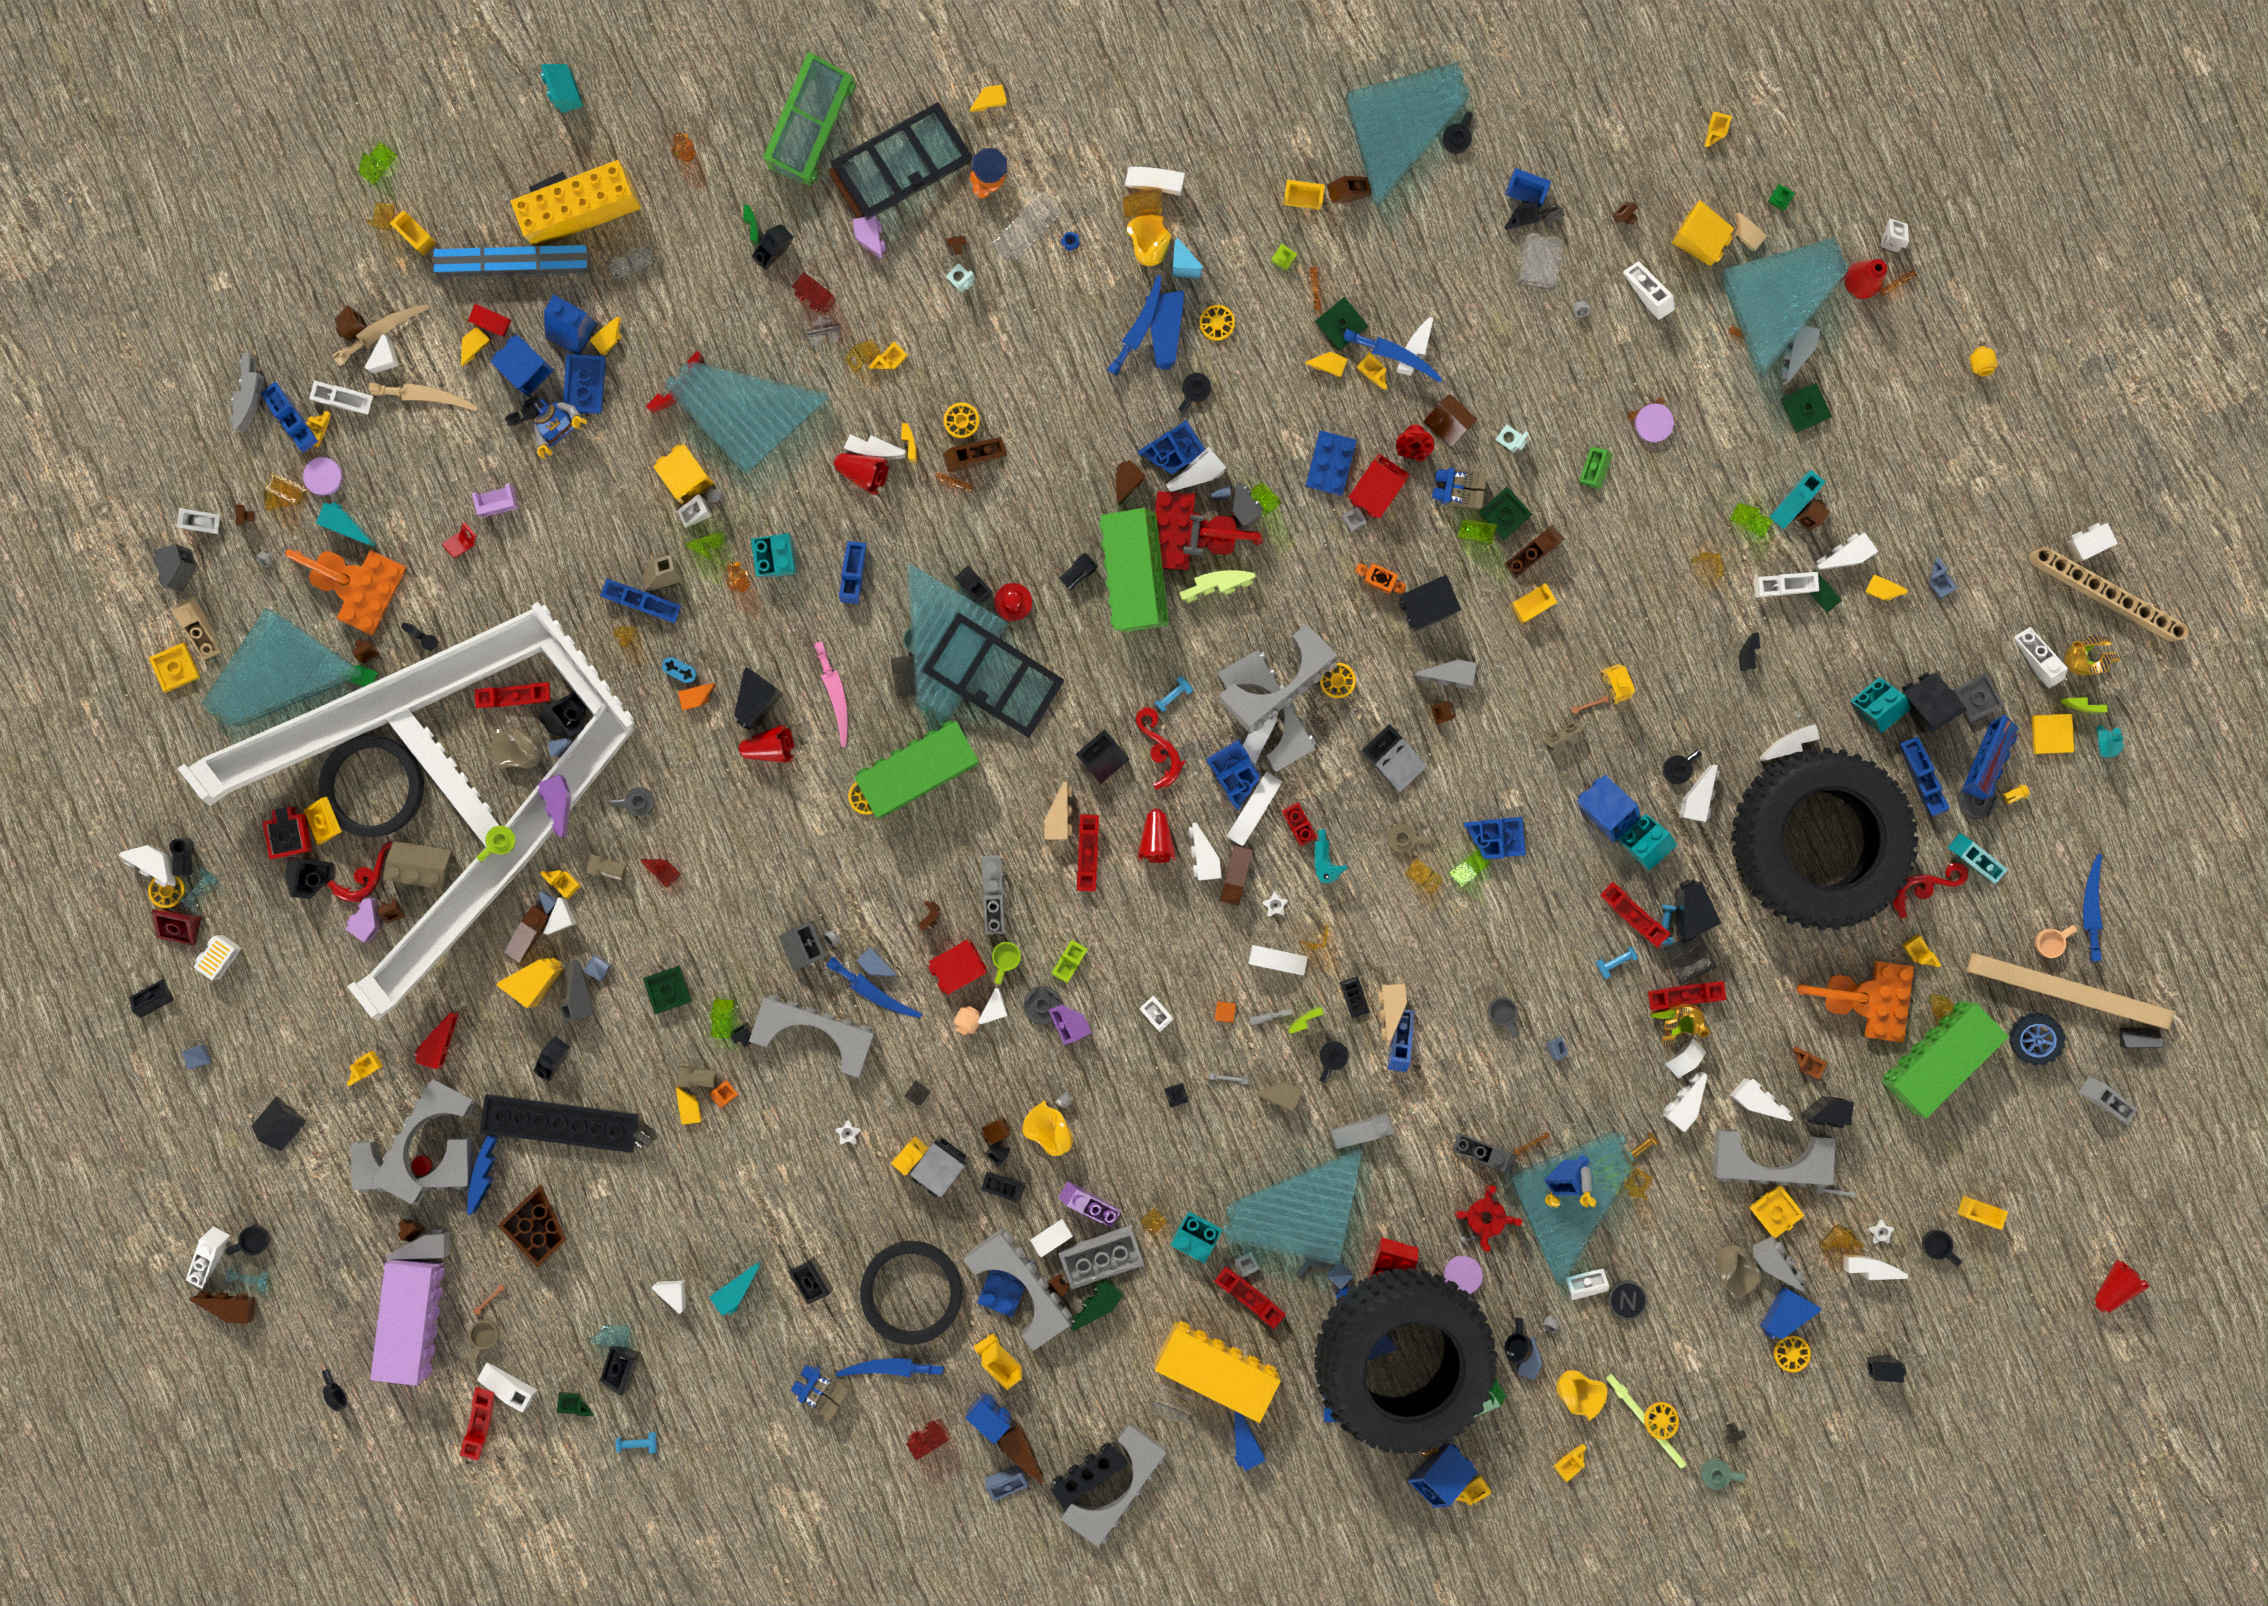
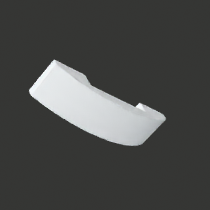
M1267 771L1265 772L1226 837L1243 847L1282 783L1280 779Z

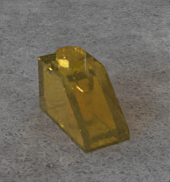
M1161 189L1142 190L1123 197L1124 218L1162 215Z

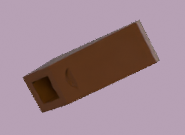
M1551 525L1504 564L1514 577L1517 578L1565 539L1554 525Z
M202 1291L190 1297L191 1302L226 1323L247 1324L254 1320L255 1297H248L246 1293L229 1296V1293L226 1292L210 1295V1292Z

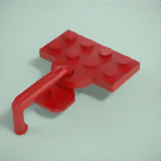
M1157 491L1155 512L1163 569L1189 571L1190 555L1183 554V547H1190L1193 520H1190V516H1201L1194 513L1195 494ZM1215 516L1209 522L1205 518L1204 521H1201L1197 548H1204L1206 546L1213 554L1228 555L1235 548V539L1252 540L1255 545H1260L1263 542V537L1258 531L1236 530V522L1231 517Z

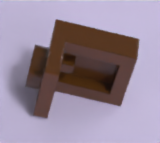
M927 900L924 904L932 912L918 924L922 930L926 928L931 930L938 923L936 919L941 915L939 912L941 908L934 901L930 903Z

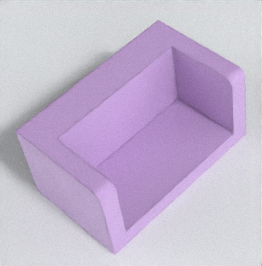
M508 483L505 484L506 488L483 494L472 493L477 515L484 518L518 509L519 505L514 486Z

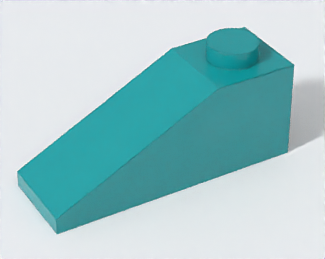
M332 502L331 505L323 504L315 524L372 547L376 546V543L349 512L342 510V505Z
M1961 833L1948 846L1949 850L1994 884L2008 870Z
M760 1261L709 1297L722 1316L727 1313L730 1316L739 1309L737 1306L742 1302L762 1265Z

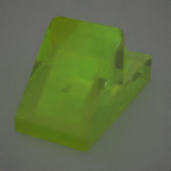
M379 142L369 156L363 152L358 173L374 185L396 158L397 154Z
M1262 481L1250 489L1252 493L1250 494L1251 498L1254 501L1258 500L1263 507L1261 511L1264 516L1282 504L1279 497Z
M1741 503L1736 505L1729 518L1731 522L1761 538L1765 537L1773 522L1772 519L1759 513V508Z
M1462 519L1457 537L1487 546L1492 544L1497 525Z
M721 531L687 542L685 545L690 550L713 561L709 547H721L727 539Z
M1477 849L1451 869L1449 874L1461 887L1477 877L1491 863L1488 859H1484L1480 849Z
M714 999L710 1019H712L710 1037L731 1038L734 1000Z

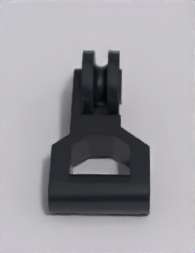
M533 397L524 401L523 409L520 410L524 416L523 418L518 417V412L507 415L504 418L507 425L515 426L528 419L534 420L539 416L540 413L533 406L538 399ZM530 405L533 406L536 412L532 415L526 412L527 407Z
M402 623L401 628L411 636L421 640V645L424 649L433 650L437 647L438 640L435 636L424 634L410 623Z

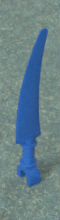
M1157 275L1142 312L1122 340L1125 343L1122 351L1107 369L1116 376L1121 371L1129 352H1132L1131 349L1137 350L1150 326L1158 303L1161 275Z
M1346 329L1343 340L1370 347L1369 349L1373 348L1372 354L1402 362L1425 373L1437 382L1442 381V378L1426 362L1400 345L1381 337H1377V340L1374 341L1375 339L1365 338Z
M2098 854L2095 858L2084 894L2083 926L2084 930H2089L2088 934H2090V962L2101 961V947L2098 944L2099 931L2097 929H2103L2099 907V876L2102 854Z
M834 956L826 964L829 969L847 978L849 983L852 982L849 987L866 999L901 1014L922 1017V1013L891 998L868 981L861 973L856 976V973H851Z
M889 1358L872 1360L838 1371L836 1376L879 1373L911 1377V1372L913 1374L928 1373V1375L944 1374V1366H931V1364L916 1365V1363L912 1364V1359Z

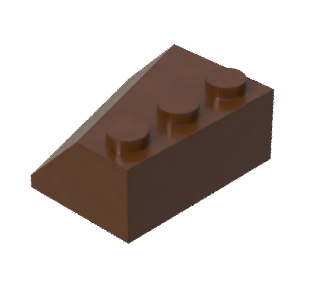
M541 1184L497 1225L537 1268L542 1266L567 1240Z

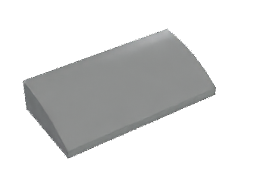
M1131 1225L1059 1249V1257L1071 1290L1144 1265Z

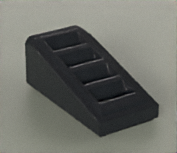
M1355 976L1340 981L1339 984L1351 1018L1369 1013L1359 977ZM1356 983L1357 987L1346 990V986ZM1355 991L1359 992V994L1351 997L1348 996L1349 993ZM1361 998L1360 1002L1351 1004L1350 1002L1352 1000ZM1363 1005L1364 1009L1353 1012V1008Z
M987 1171L981 1190L1013 1202H1019L1026 1183ZM992 1178L995 1179L993 1188H989ZM999 1181H1002V1184H1001V1187H1000V1191H999V1190H997L998 1185H999ZM1007 1183H1008V1184H1010V1185H1009L1008 1192L1006 1193V1192H1005V1189H1006V1186H1007ZM1016 1186L1015 1194L1012 1195L1014 1187Z

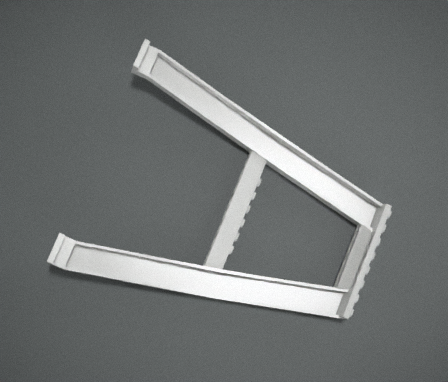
M536 602L531 606L532 610L308 713L208 755L190 767L183 764L178 770L198 796L211 806L236 789L389 723L485 845L486 849V834L491 828L499 826L490 814L492 809L486 802L481 803L478 799L481 796L474 787L470 789L467 785L469 780L464 773L461 772L459 774L456 771V763L451 757L448 759L443 754L445 749L439 742L435 744L431 739L434 736L428 727L423 728L412 712L543 651L594 716L542 780L545 781L559 774L564 775L571 791L570 810L634 732L633 724L635 723L632 715L628 711L624 712L622 710V703L617 696H611L610 688L604 680L600 682L595 668L592 665H587L584 654L580 650H575V643L570 636H564L562 626L557 620H552L548 608ZM539 785L505 825L516 836L514 849L505 855L492 853L482 863L476 858L368 976L358 983L353 982L347 986L371 1018L379 1020L408 995L524 868L551 835L554 822L552 817H548L545 811L547 805L545 800H542L539 796Z

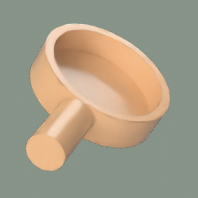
M2072 925L2062 932L2055 929L2042 930L2035 938L2036 951L2041 956L2047 958L2060 956L2066 949V938L2077 932L2076 927Z

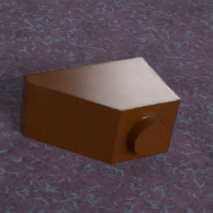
M1343 176L1327 185L1332 203L1344 204L1372 195L1367 177Z
M349 305L335 319L337 324L335 328L338 335L348 341L357 338L356 334L367 327L362 314Z
M1130 460L1126 463L1124 461L1121 462L1116 468V503L1119 506L1146 478V475Z
M1813 499L1795 519L1810 531L1820 526L1830 511L1826 508L1827 506L1824 502Z
M1001 1115L982 1126L983 1131L981 1135L985 1142L989 1141L992 1145L1009 1137L1012 1130L1005 1117Z

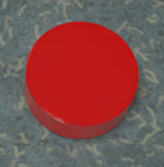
M425 1155L418 1156L412 1161L411 1168L415 1174L425 1175L432 1169V1160Z

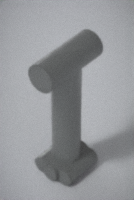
M1191 515L1190 520H1193L1190 547L1184 546L1183 554L1202 556L1203 549L1197 548L1200 523L1204 521V516Z

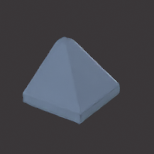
M1225 486L1212 493L1211 500L1229 499L1231 497L1230 486Z

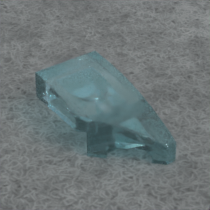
M605 1325L594 1337L589 1338V1342L627 1347L630 1327Z

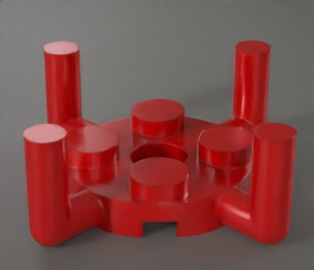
M1493 1185L1485 1187V1197L1474 1202L1468 1211L1457 1210L1454 1212L1456 1218L1467 1219L1471 1230L1481 1236L1480 1249L1485 1252H1489L1491 1249L1490 1245H1488V1237L1500 1234L1505 1224L1522 1225L1520 1218L1506 1216L1503 1206L1492 1199L1493 1193L1496 1192V1187ZM1485 1212L1491 1214L1492 1218L1489 1223H1484L1481 1219L1482 1214Z

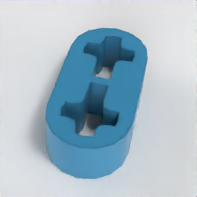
M668 657L662 662L663 671L682 682L690 684L695 682L698 677L696 669L675 658ZM674 661V666L679 669L677 671L674 669L668 671L669 667L667 664ZM691 670L693 677L686 680V676L681 671L689 672Z

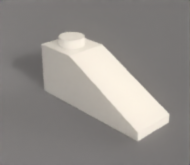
M1639 261L1623 271L1624 276L1647 309L1658 320L1675 310L1673 295Z
M1208 447L1168 482L1166 486L1172 492L1208 482L1222 476L1226 466L1212 449Z
M1277 718L1267 720L1259 731H1254L1251 734L1248 733L1243 746L1254 765Z

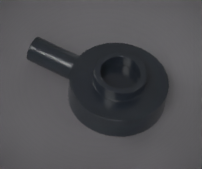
M1466 112L1461 124H1452L1445 130L1442 142L1448 152L1460 154L1465 152L1470 146L1472 135L1468 125L1473 117L1471 112Z
M1192 373L1185 378L1182 390L1186 398L1178 410L1185 413L1191 402L1198 403L1208 398L1211 392V383L1207 376L1202 373Z
M1697 749L1687 758L1680 755L1668 758L1662 767L1664 778L1672 784L1687 782L1693 772L1692 763L1701 757L1702 753Z
M1329 1041L1321 1047L1319 1059L1325 1067L1319 1081L1326 1083L1332 1070H1339L1346 1065L1348 1050L1342 1043Z
M249 1226L242 1230L237 1244L226 1248V1253L228 1256L241 1250L248 1255L262 1253L269 1246V1233L262 1226Z
M1934 1229L1924 1235L1922 1249L1926 1255L1937 1260L1948 1258L1955 1266L1961 1265L1962 1260L1952 1253L1953 1241L1949 1234Z
M1516 1318L1515 1333L1507 1338L1504 1346L1506 1357L1516 1363L1526 1362L1533 1351L1531 1339L1523 1334V1318Z
M330 1370L322 1371L326 1386L323 1388L324 1400L329 1407L339 1412L347 1407L346 1395L342 1388L334 1382Z

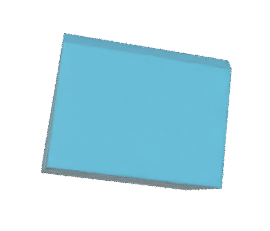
M1177 238L1174 245L1172 277L1200 279L1203 266Z

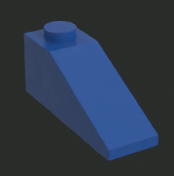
M1405 1009L1389 1046L1388 1070L1407 1072L1411 1061L1414 1010Z
M1234 1411L1236 1451L1234 1458L1239 1467L1243 1466L1244 1470L1247 1471L1266 1461L1265 1455L1244 1415Z

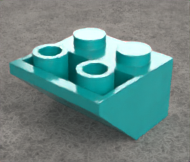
M567 64L541 65L543 72L540 75L543 83L549 89L546 93L555 108H559L562 113L584 106L572 70Z
M789 533L751 538L756 577H780L797 574L793 539Z
M1880 677L1850 701L1864 720L1881 734L1911 710L1906 695Z
M1647 814L1643 815L1618 838L1619 842L1649 871L1677 846L1671 833Z
M1188 1211L1172 1237L1170 1245L1205 1264L1223 1229Z

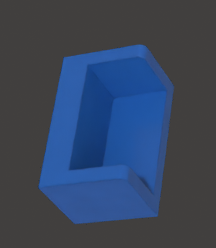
M1515 168L1505 195L1528 204L1536 202L1537 207L1540 208L1551 181Z

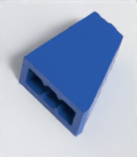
M1782 1286L1760 1327L1766 1330L1764 1334L1773 1339L1777 1336L1783 1340L1818 1314L1822 1308Z

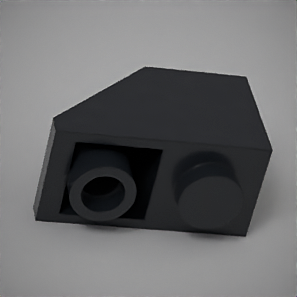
M779 224L765 232L752 257L766 270L788 249L794 237L782 224Z
M969 566L954 577L979 607L994 594Z
M554 1036L541 1051L533 1072L540 1078L550 1082L567 1057L570 1046Z
M1890 1354L1867 1357L1869 1377L1875 1381L1905 1382L1906 1368L1904 1364Z

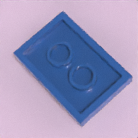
M566 354L563 402L575 406L579 413L602 415L606 367L605 356Z
M1320 430L1305 487L1342 496L1357 440Z
M990 1270L977 1303L1012 1318L1025 1285L1008 1272Z

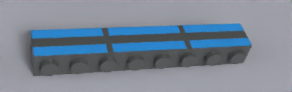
M587 245L434 249V272L441 279H452L455 276H460L462 279H470L471 276L490 278L492 275H498L500 278H508L509 275L528 277V274L546 277L547 274L566 276V273L584 276L586 273H591V250Z

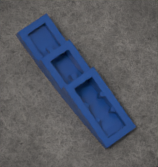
M276 381L261 392L273 415L281 422L285 431L292 437L299 450L304 453L318 442L302 415Z
M606 578L600 597L675 623L681 608L679 604Z
M1915 737L1900 743L1906 765L1930 818L1949 811L1950 807L1941 792L1943 789L1934 773L1935 768L1919 738Z
M491 1134L487 1136L479 1152L468 1193V1215L476 1213L494 1178L488 1176V1173L497 1159L490 1155L499 1139L496 1135Z

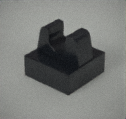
M747 1022L731 1031V1039L734 1043L740 1041L744 1047L752 1044L749 1042V1035L752 1032L749 1023Z
M1183 1083L1164 1088L1170 1107L1188 1102Z
M1002 1141L994 1143L984 1153L997 1166L1005 1161L1010 1152L1009 1147L1004 1151L1000 1149Z

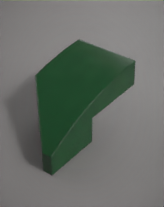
M559 1392L557 1413L593 1417V1411L579 1393Z

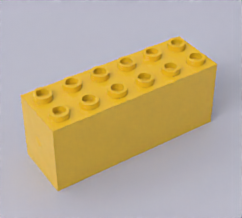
M619 159L510 200L522 234L532 246L550 244L642 209L630 175Z
M1175 1321L1155 1360V1371L1260 1423L1281 1382L1277 1368L1270 1364L1265 1366L1259 1363L1260 1360L1252 1355H1249V1357L1243 1355L1242 1351L1236 1347L1229 1348L1225 1346V1342L1218 1338L1213 1340L1207 1337L1208 1334L1198 1329L1195 1331L1191 1329V1326L1184 1321H1180V1323Z

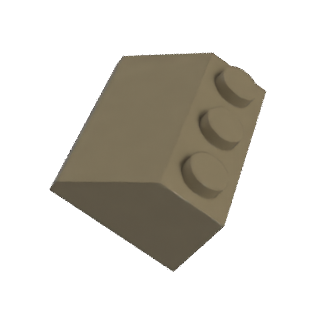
M393 841L386 859L383 880L438 889L446 888L452 850Z

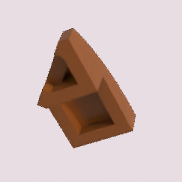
M1794 1046L1793 1050L1800 1070L1819 1080L1828 1062Z

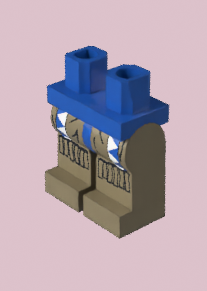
M1455 468L1437 470L1435 481L1443 482L1444 486L1443 489H1433L1432 499L1441 501L1442 505L1479 511L1482 509L1483 490L1485 489L1487 472H1474Z
M806 1364L800 1375L809 1381L804 1385L796 1380L791 1391L798 1396L797 1400L815 1410L830 1422L851 1385L822 1370L819 1366L815 1369Z

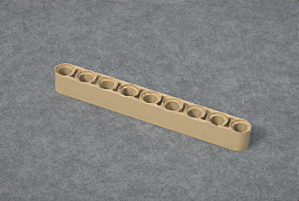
M2042 547L2030 553L2029 561L2033 566L2163 639L2173 642L2183 640L2188 636V627L2184 623L2054 550ZM2039 553L2043 554V561L2039 559ZM2056 562L2061 566L2060 571L2056 568ZM2073 571L2077 574V580L2072 576ZM2090 581L2093 582V584H2094V589H2091V588H2090V586H2089V582H2090ZM2107 590L2111 593L2110 599L2106 596ZM2123 600L2127 601V608L2123 606ZM2140 609L2144 611V617H2141ZM2157 619L2161 621L2160 627L2157 625ZM2174 628L2178 631L2177 637L2173 633Z

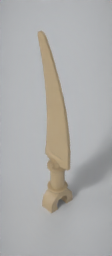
M425 304L404 309L369 325L356 334L358 339H355L353 344L333 354L335 362L339 366L343 365L351 357V354L359 348L365 346L368 349L382 334L384 335L408 318L429 309V305Z
M369 383V391H371L372 396L398 395V397L402 396V401H431L451 404L473 411L478 410L477 406L456 395L427 386L404 384L403 388L401 386L396 388Z

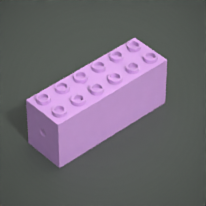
M392 1259L385 1263L370 1380L417 1386L431 1375L433 1365L430 1364L431 1357H433L435 1352L433 1339L436 1337L438 1330L435 1324L436 1318H438L440 1313L438 1300L442 1296L440 1284L445 1274L443 1262L422 1259Z

